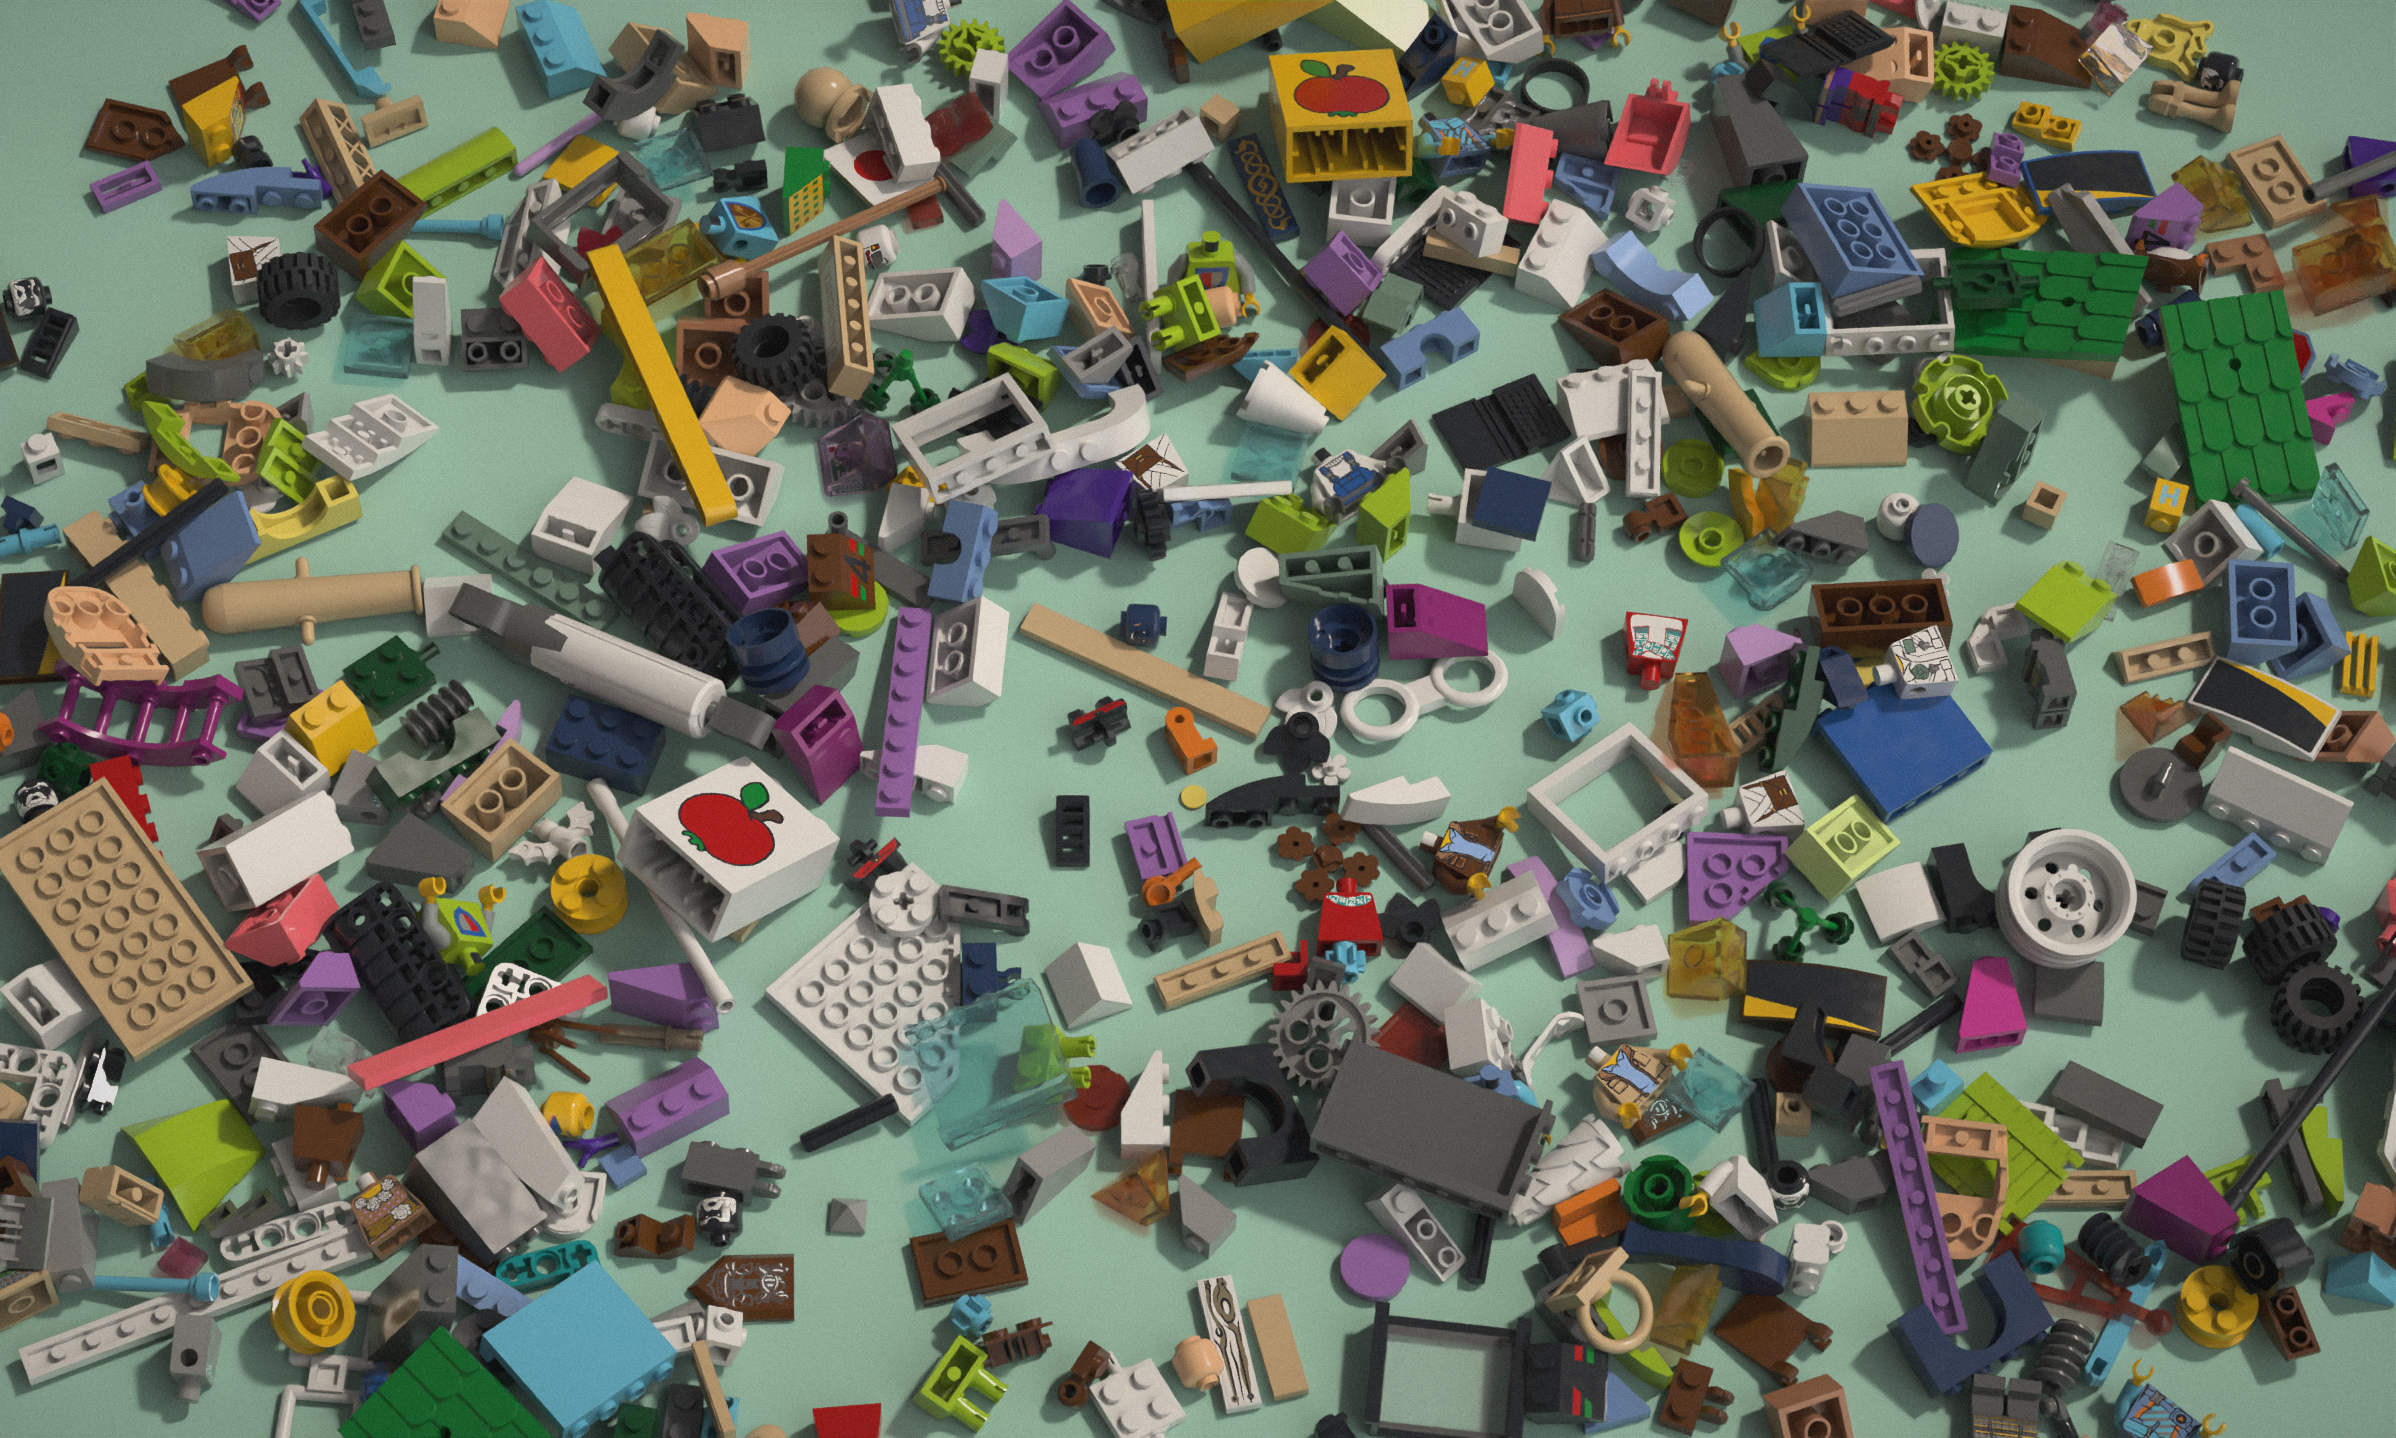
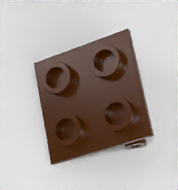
M1041 1317L1015 1324L1016 1332L1008 1333L1006 1327L983 1334V1342L974 1345L976 1347L983 1346L985 1353L988 1355L983 1362L984 1368L990 1366L991 1369L1009 1363L1003 1343H1005L1010 1361L1012 1363L1016 1362L1011 1343L1012 1340L1016 1342L1021 1359H1026L1021 1337L1023 1338L1028 1357L1045 1353L1046 1348L1052 1347L1049 1334L1042 1335L1040 1328L1053 1325L1052 1321L1042 1323Z

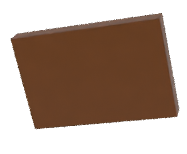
M1013 1217L909 1238L924 1306L958 1300L965 1294L971 1297L1028 1285V1276Z

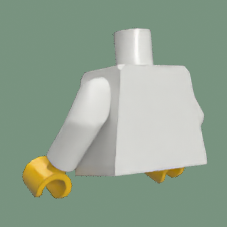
M1734 1155L1728 1161L1718 1162L1697 1187L1699 1192L1696 1195L1683 1197L1679 1202L1680 1209L1692 1206V1211L1688 1215V1218L1706 1213L1708 1208L1706 1199L1708 1198L1710 1205L1750 1241L1762 1244L1769 1230L1778 1226L1772 1195L1766 1180L1748 1163L1747 1158L1742 1155Z

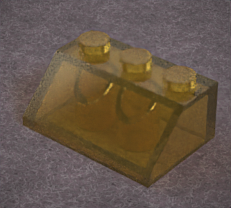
M690 218L623 254L646 307L696 280L699 276H702L703 271L724 262L723 257Z

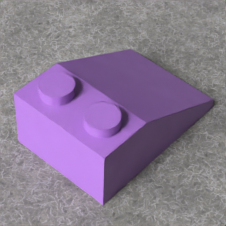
M1063 0L1008 53V70L1040 99L1044 100L1094 72L1116 49L1108 33L1070 0Z
M784 530L712 551L702 568L744 616L760 609L773 608L779 602L788 601L809 588L808 560ZM725 612L726 615L730 618V620H732L731 614L729 612Z
M690 962L608 972L612 1011L665 1027L670 1024L673 1025V1028L701 1029L706 1033L711 1029L719 1028L718 1013Z

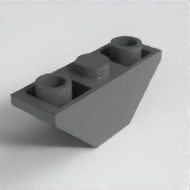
M1888 1148L1864 1158L1852 1156L1846 1158L1841 1163L1830 1166L1818 1164L1807 1171L1810 1176L1809 1196L1846 1215L1880 1208L1895 1182Z

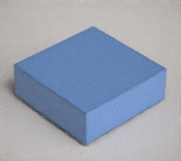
M628 1142L598 1159L599 1166L604 1173H607L608 1179L617 1191L647 1174L646 1166Z

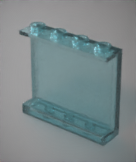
M1031 977L1017 979L1000 991L985 993L968 1005L953 1007L947 1010L944 1015L933 1020L921 1021L915 1024L913 1029L904 1032L905 1037L913 1046L940 1127L937 1130L940 1139L951 1152L1079 1097L1041 989Z

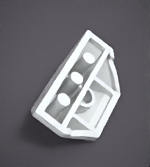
M555 178L529 185L525 191L526 196L516 206L506 223L493 274L504 288L541 255L559 276L561 266L533 240L526 238L530 220L562 196L558 181ZM569 218L552 230L565 244L567 243L571 226Z

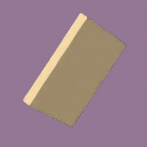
M2281 134L2227 153L2225 161L2271 229L2325 210L2327 206L2325 199L2313 204L2305 201L2303 188L2313 182Z

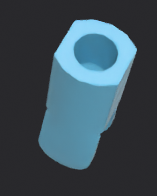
M2246 503L2237 507V517L2264 550L2262 554L2267 559L2276 556L2284 547L2285 542L2263 520L2252 505Z

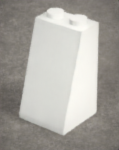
M325 790L308 793L200 849L196 853L228 913L256 908L353 852L355 849L351 843L350 832L341 824L336 814V805L333 799L326 794Z

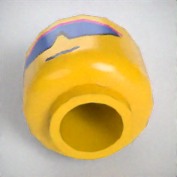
M552 1092L546 1102H543L540 1106V1112L556 1136L581 1137L593 1124L594 1107L582 1093Z

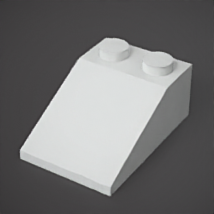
M962 267L879 273L868 301L870 327L928 342L959 341L977 291Z
M261 1057L248 1113L254 1114V1118L262 1122L274 1123L276 1119L284 1121L294 1118L296 1104L335 1109L338 1108V1103H359L364 1089L347 1075Z

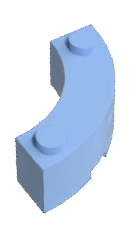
M1632 230L1613 235L1590 254V257L1595 262V269L1601 276L1607 277L1616 288L1633 302L1666 317L1667 320L1689 321L1714 300V297L1698 273H1684L1673 268L1667 272L1659 267L1656 257L1643 246Z

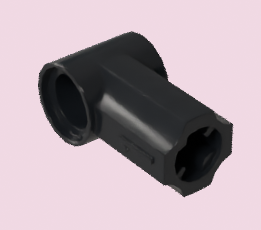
M1600 1234L1567 1247L1563 1243L1549 1246L1537 1255V1260L1550 1284L1566 1273L1569 1276L1587 1255L1610 1249L1606 1238H1603Z

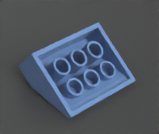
M1797 183L1780 210L1831 298L1837 299L1911 275H1918L1920 280L1925 276L1872 188Z

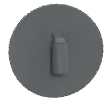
M2152 747L2140 750L2128 758L2119 776V789L2125 803L2136 814L2154 822L2168 823L2179 821L2189 816L2196 809L2202 797L2203 782L2199 771L2177 751L2162 747Z

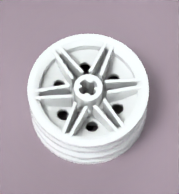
M2078 829L2050 831L2027 844L2002 873L1995 894L1997 920L2007 941L2018 953L2028 960L2041 966L2055 969L2080 967L2101 956L2129 927L2137 902L2135 879L2123 855L2102 837ZM2046 864H2055L2057 866L2056 874L2048 873L2045 868ZM2081 869L2087 870L2091 875L2090 880L2080 874L2079 871ZM2025 890H2029L2036 899H2028L2025 896ZM2059 897L2063 898L2062 904H2067L2065 909L2060 907L2061 902H2056ZM2094 900L2102 902V912L2095 911L2093 908ZM2044 919L2049 920L2048 931H2041L2038 927V922ZM2074 927L2081 932L2083 936L2080 938L2075 937L2072 933V928Z

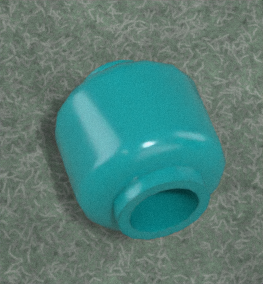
M2035 1220L2020 1230L2017 1237L2019 1260L2025 1268L2034 1274L2045 1275L2054 1272L2063 1263L2065 1248L2060 1228L2045 1220Z

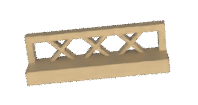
M315 98L300 116L299 121L339 205L377 172L346 105ZM332 113L338 114L339 119L332 115ZM343 136L347 138L351 142V144L348 141H346L343 138ZM354 160H356L359 164H361L362 167H360L357 163H355Z

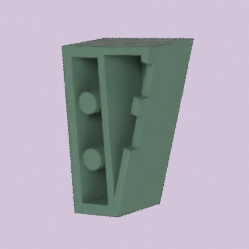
M2015 391L2006 401L2001 399L1992 412L1994 419L1986 431V437L1963 487L1996 507L2030 465L2047 411Z
M1377 545L1278 554L1279 585L1286 601L1320 608L1340 603L1355 604L1366 609L1374 619L1385 621L1383 561Z

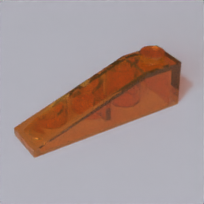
M1707 672L1675 673L1667 744L1675 764L1701 788L1733 787L1740 754Z

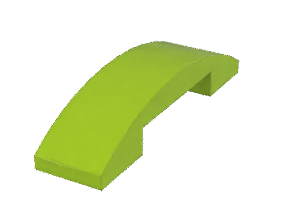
M143 401L141 408L151 436L161 451L176 466L199 478L210 480L221 478L224 482H239L241 477L223 459L202 456L180 434L186 422L168 404Z
M1610 1288L1603 1297L1591 1304V1306L1608 1326L1606 1337L1619 1340L1629 1335L1607 1307L1612 1293ZM1654 1346L1642 1353L1637 1347L1627 1353L1612 1354L1628 1371L1643 1382L1661 1391H1666L1670 1388L1674 1373Z

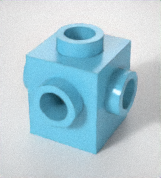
M1566 689L1555 696V700L1540 711L1553 738L1568 742H1574L1576 739L1587 736L1592 731V727L1601 721L1596 710L1597 704L1593 697L1587 692Z

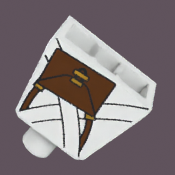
M228 236L227 245L235 304L257 300V272L259 269H262L261 266L265 262H270L271 258L282 256L279 238Z
M1166 433L1115 462V470L1133 472L1132 496L1137 499V491L1153 489L1158 504L1167 503L1168 505L1189 502V500L1164 502L1158 499L1157 487L1186 486L1189 480L1188 470Z
M1787 770L1779 771L1740 786L1737 789L1734 800L1735 807L1721 809L1720 811L1724 829L1742 826L1744 834L1787 835L1789 842L1795 841L1805 828V821Z

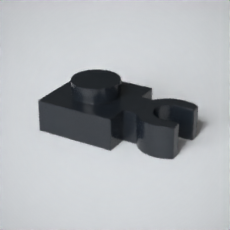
M765 159L736 163L732 170L725 168L712 170L713 186L716 193L726 192L736 187L737 192L768 188Z

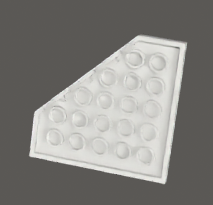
M912 862L903 870L925 874L929 878L931 885L935 888L938 898L940 886ZM899 899L894 905H900L901 910H907L908 904L913 903L907 899ZM868 900L765 989V996L877 1098L892 1093L899 1106V1111L895 1114L910 1127L960 1084V924L938 921V911L935 920L925 927V931L913 937L899 938L887 934L886 929L873 922Z

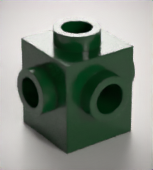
M1412 156V176L1396 178L1395 198L1398 202L1417 208L1438 189L1431 175L1432 168L1425 159Z
M62 742L43 751L38 761L40 768L36 779L47 780L53 783L58 793H65L71 796L89 786L92 777L89 764L97 763V759L81 752V748L76 744Z

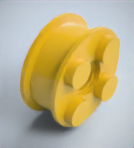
M162 464L157 469L159 476L152 484H145L141 491L144 494V499L152 509L163 517L204 486L193 478L194 475L183 471L178 466L173 467Z
M595 854L573 857L563 863L552 878L550 890L554 912L576 933L592 935L605 932L617 925L627 911L628 893L624 874L620 867L609 858ZM589 892L596 893V895L592 897L583 896L584 894Z
M2221 1265L2205 1266L2194 1271L2185 1280L2176 1302V1319L2181 1330L2193 1342L2211 1349L2230 1348L2240 1343L2248 1335L2258 1312L2257 1293L2253 1295L2247 1293L2239 1285L2230 1267ZM2209 1304H2218L2224 1310L2216 1311Z
M322 1270L305 1272L297 1278L290 1279L281 1284L272 1298L270 1323L280 1340L288 1348L299 1354L314 1355L326 1350L328 1347L336 1346L342 1343L353 1329L355 1321L353 1299L343 1282L329 1272Z

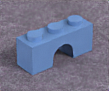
M1460 306L1450 311H1442L1433 320L1423 325H1415L1408 333L1398 338L1388 339L1379 349V359L1386 365L1384 373L1387 375V378L1400 392L1425 379L1428 360L1423 355L1424 353H1441L1451 364H1454L1478 351L1480 331Z
M949 499L942 532L959 538L962 549L960 556L952 564L941 565L934 563L927 596L941 602L962 605L982 595V580L985 567L989 564L991 557L990 546L993 535L998 528L997 511L984 505Z

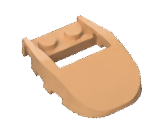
M231 399L207 404H200L199 401L185 402L184 409L174 410L186 422L180 434L188 442L192 424L228 425L222 459L241 479L238 483L224 482L227 487L251 483L261 478L256 474L258 458L273 419L281 418L276 408L261 401L247 400L242 404L233 403ZM153 439L147 471L152 480L155 481L159 476L157 469L160 465L167 464L176 467V465L167 458ZM196 476L193 477L202 486H206L213 481Z
M61 586L49 592L44 608V621L51 639L62 658L95 686H100L102 680H152L156 685H161L169 671L167 665H160L157 661L160 651L156 644L148 642L146 636L149 631L143 623L135 625L129 618L131 611L115 596L97 588L84 586ZM86 647H122V648L87 649Z
M1923 1115L1921 1123L1925 1126L1922 1137L1927 1158L1929 1153L1997 1161L1992 1199L1936 1192L1951 1259L1968 1260L1978 1257L1986 1252L1995 1241L2009 1184L2007 1127L2003 1124ZM1904 1219V1226H1905V1230H1906L1907 1237H1908V1239H1909L1908 1232H1907V1228H1906V1224H1905V1219Z

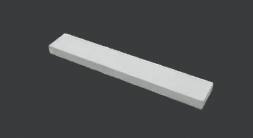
M1142 200L1140 219L1144 300L1148 301L1154 298L1152 292L1158 290L1153 200ZM1159 317L1152 321H1146L1147 352L1156 374H1161V351H1157L1153 347V345L1160 343V341L1151 342L1152 333L1160 331Z

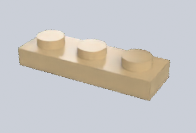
M62 411L48 416L46 426L47 430L57 432L56 435L60 438L76 439L78 437L86 439L87 444L91 446L106 447L109 445L117 447L118 452L126 455H137V453L149 448L152 437L148 433Z

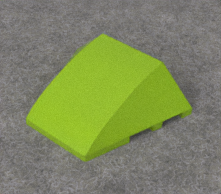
M230 1099L218 1100L120 1128L135 1152L144 1159L170 1196L176 1210L193 1234L201 1227V1219L207 1216L213 1209L218 1208L222 1204L221 1200L232 1187L239 1185L267 1153Z

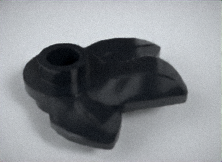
M1124 100L1114 110L1107 108L1093 114L1089 120V125L1096 133L1091 139H1095L1101 148L1108 146L1115 140H1118L1120 143L1140 132L1139 121L1136 118V106L1132 102Z
M1302 711L1293 714L1288 719L1287 724L1276 726L1269 732L1264 742L1263 752L1267 755H1282L1286 771L1289 775L1305 772L1312 759L1320 763H1327L1331 748L1328 738L1319 731V723L1316 717L1309 712ZM1306 724L1309 726V730L1305 734H1300L1297 732L1298 726Z
M1395 893L1389 904L1388 913L1378 914L1382 934L1384 937L1396 940L1399 946L1407 951H1412L1418 942L1428 944L1430 932L1439 925V904L1435 898H1432L1417 907L1403 894ZM1414 934L1418 939H1410L1407 936Z

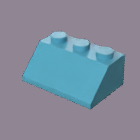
M537 0L515 7L518 32L549 99L590 87L597 75L608 78L576 8L552 0Z

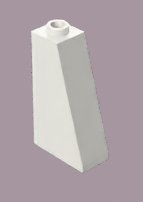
M504 1076L472 1122L518 1178L548 1202L565 1210L578 1197L585 1179L527 1090L522 1085Z

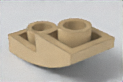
M1199 868L1194 871L1193 909L1199 930L1208 947L1211 948L1221 943L1224 922L1216 910V898L1219 894L1217 886L1210 877L1206 878Z

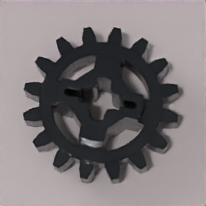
M1153 489L1137 491V508L1131 509L1132 526L1138 547L1144 546L1150 561L1165 559L1167 551L1165 542L1171 541V527L1165 504H1158Z

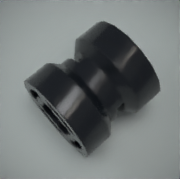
M250 135L240 138L231 148V154L235 161L241 164V170L273 167L270 156L263 151V145L257 136Z

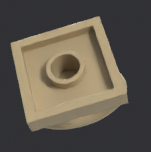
M1621 1246L1587 1255L1544 1302L1553 1313L1575 1308L1578 1326L1587 1341L1597 1349L1611 1354H1623L1637 1348L1647 1338L1653 1323V1304L1646 1287L1633 1274L1619 1269L1629 1258V1255ZM1611 1283H1618L1628 1288L1635 1296L1639 1307V1320L1635 1330L1628 1337L1619 1340L1603 1336L1595 1328L1590 1316V1305L1607 1293L1612 1285Z

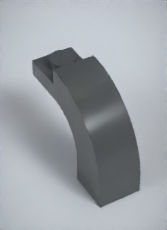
M657 29L642 58L631 71L613 79L597 75L582 103L601 118L611 121L628 120L642 114L656 104L675 82L678 75L672 70L684 51L685 46L666 31Z
M252 349L229 358L211 361L188 359L169 352L146 361L147 391L162 397L184 401H219L248 395L249 387L264 382L263 352Z

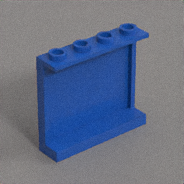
M1875 681L1867 688L1868 701L1857 703L1855 708L1847 710L1838 708L1835 710L1831 708L1825 709L1816 716V723L1810 733L1813 738L1819 734L1824 737L1877 807L1875 815L1885 825L1986 765L1993 752L1951 695L1901 699L1898 697L1893 683L1877 686Z

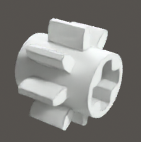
M290 337L280 342H274L275 352L268 353L269 364H272L274 374L281 373L287 379L298 374L303 375L302 364L310 363L309 354L305 352L304 342L297 343L291 340Z

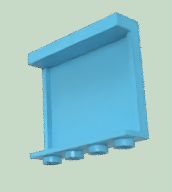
M595 1259L484 1333L479 1353L487 1362L494 1358L500 1362L559 1430L558 1438H581L589 1430L591 1424L599 1419L604 1421L610 1418L617 1411L621 1403L626 1400L630 1402L636 1400L644 1393L648 1385L654 1381L662 1382L669 1377L674 1370L673 1366L677 1350Z

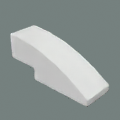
M1223 591L1213 624L1203 676L1236 682L1254 604L1246 598V595Z
M1402 775L1348 794L1340 816L1346 821L1377 825L1423 822L1442 817L1451 794L1438 776L1410 785Z

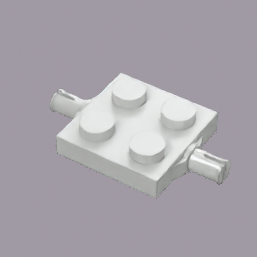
M1112 1351L1108 1352L1111 1354L1106 1369L1109 1376L1089 1386L1088 1390L1089 1397L1115 1438H1165L1164 1434L1169 1428L1185 1421L1186 1413L1151 1358L1131 1367L1122 1368Z

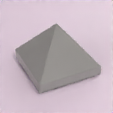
M832 1198L830 1232L865 1234L867 1200Z

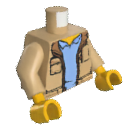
M1679 1043L1671 1049L1632 1047L1629 1044H1622L1612 1056L1600 1047H1594L1588 1054L1585 1063L1597 1071L1594 1076L1592 1091L1600 1115L1604 1118L1621 1122L1624 1129H1630L1637 1120L1642 1119L1641 1116L1669 1086L1673 1072L1672 1066L1675 1065L1680 1071H1684L1687 1068L1684 1058H1693V1054L1687 1044Z

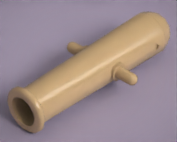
M1680 331L1671 335L1666 340L1662 350L1663 363L1667 372L1744 461L1745 471L1753 478H1768L1777 474L1786 465L1790 456L1789 443L1782 437L1776 436L1757 410L1755 403L1748 398L1704 338L1693 331Z
M299 557L295 562L296 576L294 578L222 583L208 589L202 599L204 622L208 629L215 633L232 635L298 626L301 628L302 643L306 646H311L314 643V626L318 623L413 611L418 616L424 613L420 570L416 564L411 566V570L312 577L309 574L308 560L305 557Z

